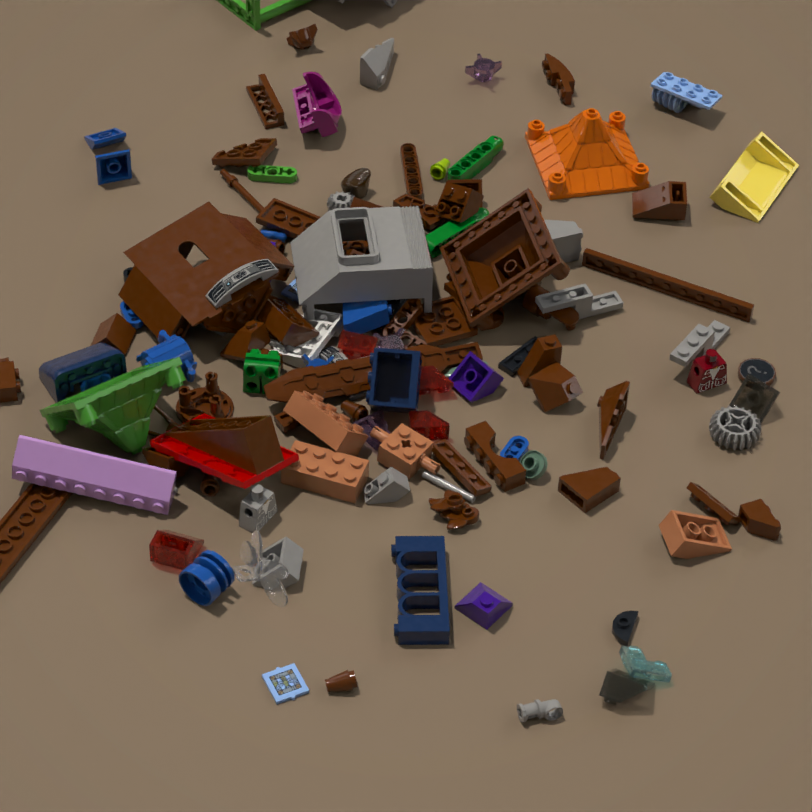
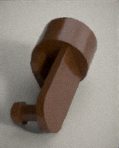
M535 284L527 291L522 302L523 308L537 317L541 316L546 320L553 317L566 325L567 330H574L576 328V324L579 321V313L575 309L567 307L543 314L536 304L535 298L550 292L538 284Z

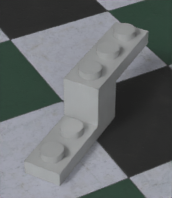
M586 283L542 294L535 298V302L543 314L571 307L579 313V319L623 308L624 303L616 291L594 296Z
M716 320L708 327L698 324L672 351L669 360L686 367L693 359L706 355L708 349H715L730 333V327Z

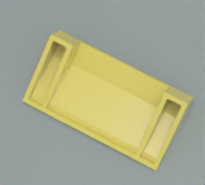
M760 132L749 143L710 198L722 209L758 223L799 164L763 132Z

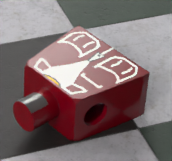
M708 349L706 355L693 360L687 383L696 394L726 384V362L716 350Z

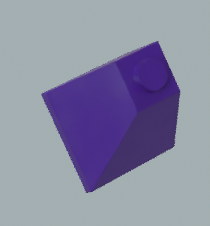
M470 351L447 381L469 401L474 402L492 394L505 378Z
M480 582L455 605L454 609L487 630L513 606V603Z

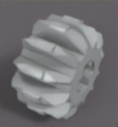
M336 191L335 194H330L327 201L328 211L336 208H350L355 196L351 195L350 192L344 193V191L341 193Z

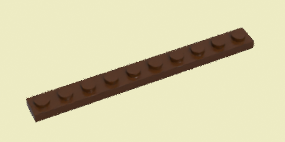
M588 248L583 252L582 266L750 322L752 319L754 304Z

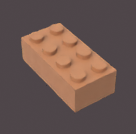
M294 391L283 411L335 451L357 456L369 437L363 432L364 429L355 423L349 422L350 418L348 416L337 413V408L333 405L324 403V398L316 393L312 395L307 391Z
M295 440L290 450L298 453L299 460L281 470V483L356 503L369 477V460Z

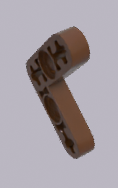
M418 298L408 299L390 320V323L383 329L385 340L400 350H405L407 347L427 345L422 339L407 332L423 311V306ZM400 318H408L405 323H398ZM404 339L411 340L407 345L401 344Z

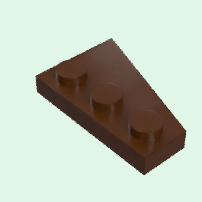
M404 194L393 200L394 207L418 206L421 217L428 222L425 227L428 230H432L450 220L434 215L436 204L433 206L425 204L424 200Z

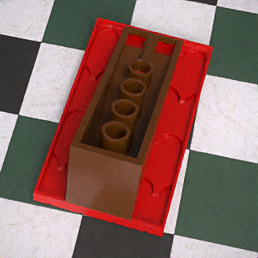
M203 413L149 440L151 447L155 448V451L172 456L176 461L200 468L204 473L219 477L223 482L243 489L265 479V477L267 478L299 460L298 453L280 446L271 415L214 418Z

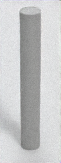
M426 470L422 474V478L446 490L460 493L463 499L471 503L476 499L473 494Z

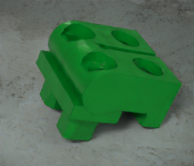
M251 349L250 353H246L243 369V392L260 394L262 386V394H265L263 387L280 377L281 368L278 351L271 350L268 354H261L259 349ZM248 382H253L257 386L253 388L249 387Z

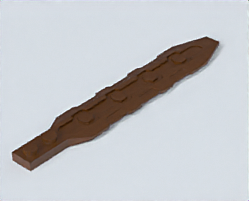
M478 342L448 348L423 344L405 349L421 351L422 367L420 381L435 379L446 368L459 366L470 351L483 360ZM370 356L353 360H339L336 363L317 367L308 366L292 369L263 387L268 401L288 403L294 391H307L312 395L316 393L325 399L340 395L349 396L359 394L361 391L370 390L371 386L368 383V373L372 372Z

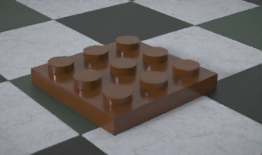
M453 296L432 301V312L424 313L423 309L422 313L412 324L420 339L430 346H439L478 335L477 327L469 324L462 304Z

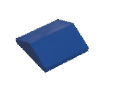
M112 128L84 136V139L90 149L94 150L123 142L126 138V132Z

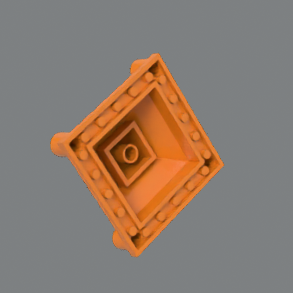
M589 108L576 115L568 124L549 131H544L545 125L540 120H533L528 123L525 139L549 200L637 191L649 188V168L644 163H639L624 129L626 116L622 112L614 111L610 113L609 121L606 122L602 120L598 110Z

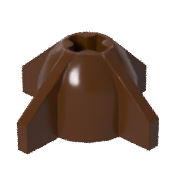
M316 24L289 32L290 36L286 38L288 44L300 50L311 47L318 30Z

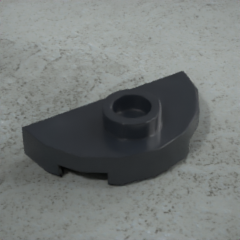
M630 610L622 612L613 620L612 634H614L620 644L628 646L639 611Z

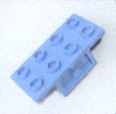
M663 72L650 85L655 89L688 101V104L700 109L710 110L723 96L715 90L706 89L700 84L691 83L687 79L676 77L670 72Z

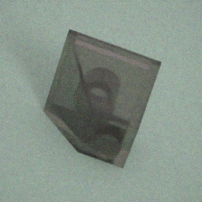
M748 373L729 405L732 408L737 405L738 408L744 407L745 410H751L752 414H757V418L760 419L762 424L780 392Z
M615 668L607 671L599 696L604 697L605 702L616 705L617 702L621 703L653 688L655 683Z

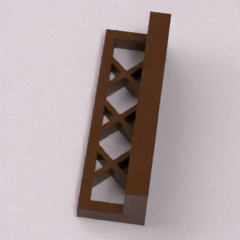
M260 74L258 75L259 84L246 86V91L265 129L284 126V111L266 75ZM260 90L259 94L252 92V91ZM260 99V100H263V101H265V102H264V103H260V102H257V101ZM263 109H266V110H269V112L266 113V112H263L262 110H263ZM268 119L275 120L273 122H267Z

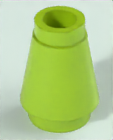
M444 158L433 164L430 168L431 176L437 180L443 179L450 166V161Z

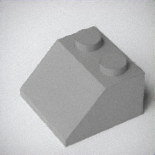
M284 537L259 552L252 584L258 587L282 589L295 584L300 578L304 549L288 537Z

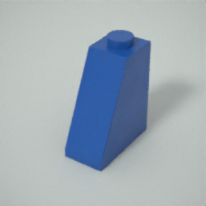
M387 300L343 303L345 338L351 339L390 323L389 315H393L392 305L388 304Z

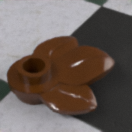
M446 490L444 498H429V504L431 505L430 509L435 511L448 509L459 511L465 506V500L460 493Z
M465 503V506L459 511H451L450 509L442 511L440 517L450 520L447 530H453L476 523L479 511L477 508L470 507L469 504Z

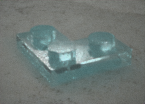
M621 646L619 654L630 677L670 682L672 674L666 663L662 661H647L642 650L636 646Z

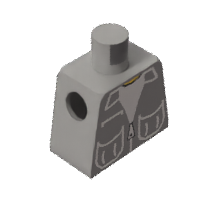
M253 485L251 492L241 502L239 527L256 535L277 512L275 494L262 485Z

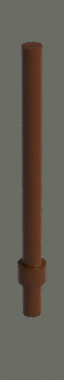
M225 169L220 171V174L226 179V183L230 187H234L259 213L264 209L238 182L234 175H230Z

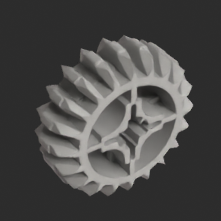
M728 405L727 408L721 407L720 410H716L709 423L710 436L713 437L714 442H718L719 446H726V449L729 447L733 448L734 451L736 448L742 451L744 447L749 449L751 445L755 446L762 430L757 414H752L751 410H745L744 407L738 408L737 405L734 408Z

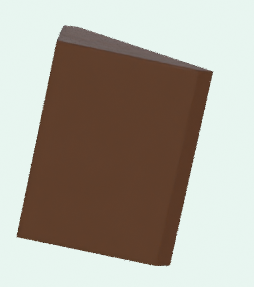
M116 313L100 324L90 346L106 343L119 349L126 357L136 334V329L121 315Z

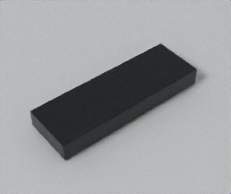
M534 336L499 362L498 368L511 377L516 375L538 337Z

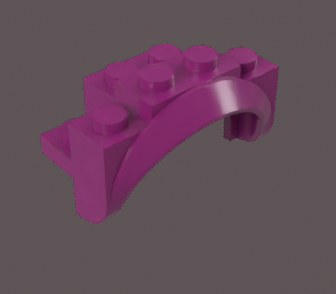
M303 73L307 84L292 89L301 133L318 129L321 136L325 137L338 132L337 127L342 109L336 95L319 73Z

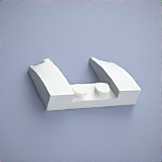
M314 309V319L307 321L320 333L317 337L297 347L290 345L285 347L279 344L278 340L270 339L269 345L274 347V351L283 354V362L303 368L306 366L301 358L303 354H306L311 360L320 358L319 353L331 337H338L343 331V314ZM305 312L302 316L307 320Z

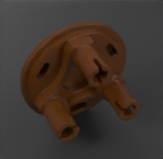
M206 373L205 387L190 390L187 386L179 388L176 414L182 423L203 413L214 418H231L234 410L233 402L225 392L220 390L217 383V373Z

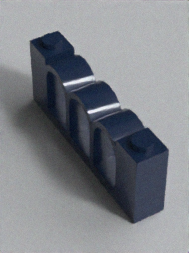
M395 536V544H391V557H395L396 577L398 579V624H394V636H398V645H449L450 627L444 536ZM408 565H436V570H409L404 567ZM408 587H437L438 592H409L405 589ZM411 609H439V615H412L406 611Z

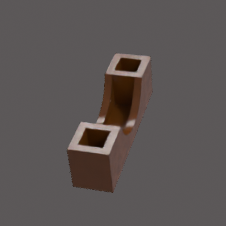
M487 421L466 428L464 437L466 447L473 451L475 458L481 461L486 472L492 475L495 483L504 492L525 484L526 469L517 458L501 457L492 451V448L495 447L496 432Z

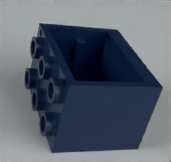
M374 347V353H370L372 372L368 373V383L371 388L366 393L367 405L370 406L372 411L417 414L422 367L421 351Z

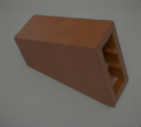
M556 334L537 338L517 372L524 387L530 386L527 378L553 362L557 361L561 364L562 345Z
M608 467L563 475L559 477L558 492L581 511L587 513L619 492L621 477Z

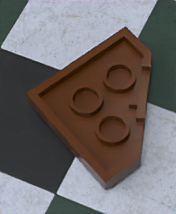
M260 138L248 146L246 143L235 146L233 150H229L226 153L224 150L219 151L212 158V164L219 165L220 167L235 165L236 167L244 165L260 166L277 146V139Z

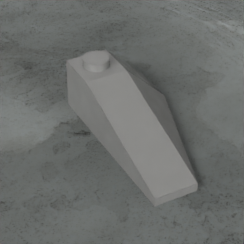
M394 38L384 41L382 45H375L374 49L369 48L360 57L361 85L375 90L384 85L394 54Z

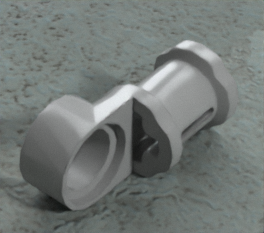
M536 699L532 703L517 704V714L522 723L526 722L527 719L535 717L539 719L545 717L547 720L552 721L561 717L563 708L556 699L543 702Z

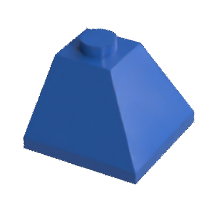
M129 149L95 156L98 185L132 179Z

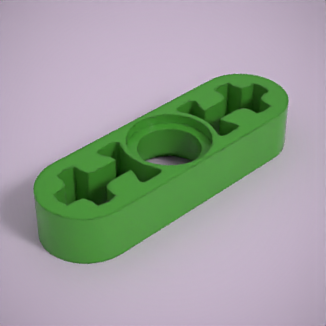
M260 165L257 167L249 166L247 169L248 179L251 181L294 183L297 180V170L293 167Z

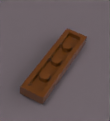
M446 439L433 443L432 453L475 497L490 493L492 486Z

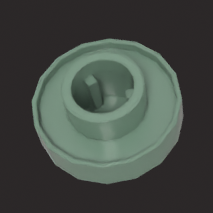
M536 450L526 452L520 460V463L526 469V478L536 480L542 477L547 469V458Z

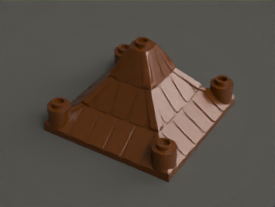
M529 188L440 248L469 324L473 327L476 326L482 331L488 330L493 325L494 319L491 313L501 308L505 303L513 299L523 298L535 284L541 286L542 279L550 274L556 280H563L570 272L569 266L561 259L541 215L542 205L537 201Z

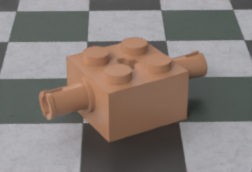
M403 423L390 434L378 426L372 429L370 436L381 442L377 456L379 463L388 468L393 467L406 475L408 480L421 467L433 475H436L440 470L441 464L430 459L433 441Z

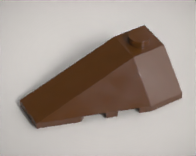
M629 381L606 389L604 396L599 397L597 407H600L599 444L600 459L602 460L605 458L626 411L630 387Z

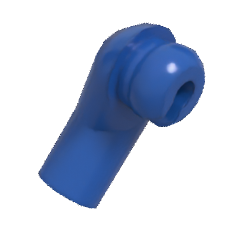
M261 230V233L267 239L281 240L284 243L287 240V235L282 232Z

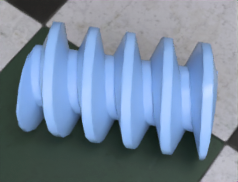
M653 88L652 100L654 102H658V104L666 108L668 107V109L676 113L681 112L686 107L688 101Z

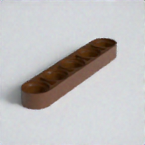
M404 143L400 148L406 194L422 199L423 189L416 147L411 143Z

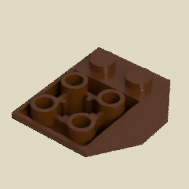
M667 181L632 193L633 217L685 220L687 210L686 182Z

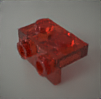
M342 330L337 348L346 356L353 357L356 354L365 357L369 356L370 353H374V347L376 348L378 338Z

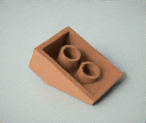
M671 510L659 524L662 536L672 557L690 559L730 552L732 550L719 518Z

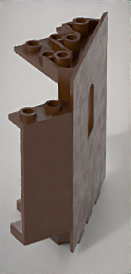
M207 202L123 252L134 263V267L118 295L157 338L161 330H165L169 336L176 334L184 338L191 325L196 326L200 323L207 330L236 334L248 321L257 319L273 291L270 280L286 281L295 266L247 218L220 213L210 202ZM194 245L208 258V260L195 268L186 260ZM269 259L279 271L264 281L258 278L232 293V300L218 308H215L206 298L209 290L223 277L250 262Z

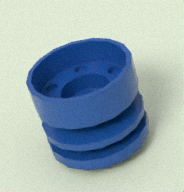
M210 550L203 551L178 576L180 586L185 594L192 601L202 606L211 605L235 580L234 572L229 563L221 555Z

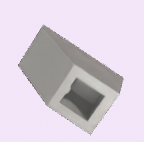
M393 467L388 468L363 488L365 503L367 504L396 502L410 492L407 476Z

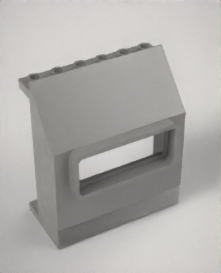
M406 206L405 208H336L329 210L290 242L293 264L295 266L294 272L299 305H302V312H306L307 320L314 319V304L422 298L424 313L432 312L433 267L418 206ZM367 240L370 254L344 256L343 241Z

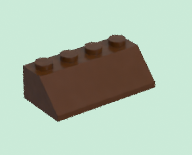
M271 294L256 319L265 323L269 334L277 338V342L285 347L288 345L297 347L320 334L286 300Z

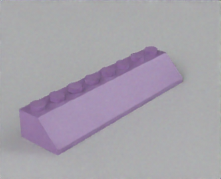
M19 435L12 464V479L168 515L174 498L176 471Z

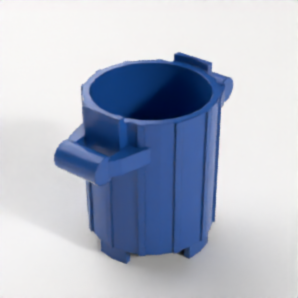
M165 330L159 332L158 342L160 344L143 351L136 358V361H140L143 366L180 357L182 361L181 369L187 381L193 382L195 379L197 362H194L193 354L188 344L176 334L169 336Z

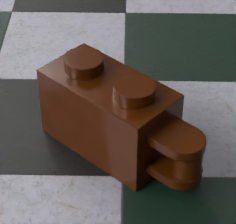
M9 357L0 359V403L18 401L17 393H21L20 381L16 382V380L20 379L19 368L14 367V361H9Z

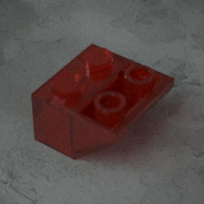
M157 530L149 544L150 561L184 570L196 559L204 544V540L170 530Z

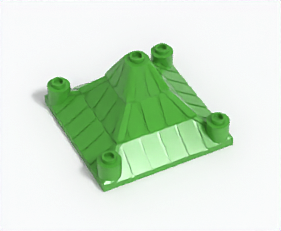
M180 357L140 366L40 410L42 417L46 418L51 431L55 430L58 433L67 429L68 420H72L80 426L82 425L85 428L102 433L108 440L126 453L131 452L132 455L142 451V447L146 445L150 415L161 394L162 386L166 383L167 387L172 386L175 389L184 385L183 381L186 378L181 369L182 361Z

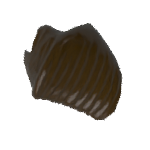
M360 168L348 174L341 182L342 191L344 193L350 192L351 195L359 199L365 197L369 188L371 171L368 168Z

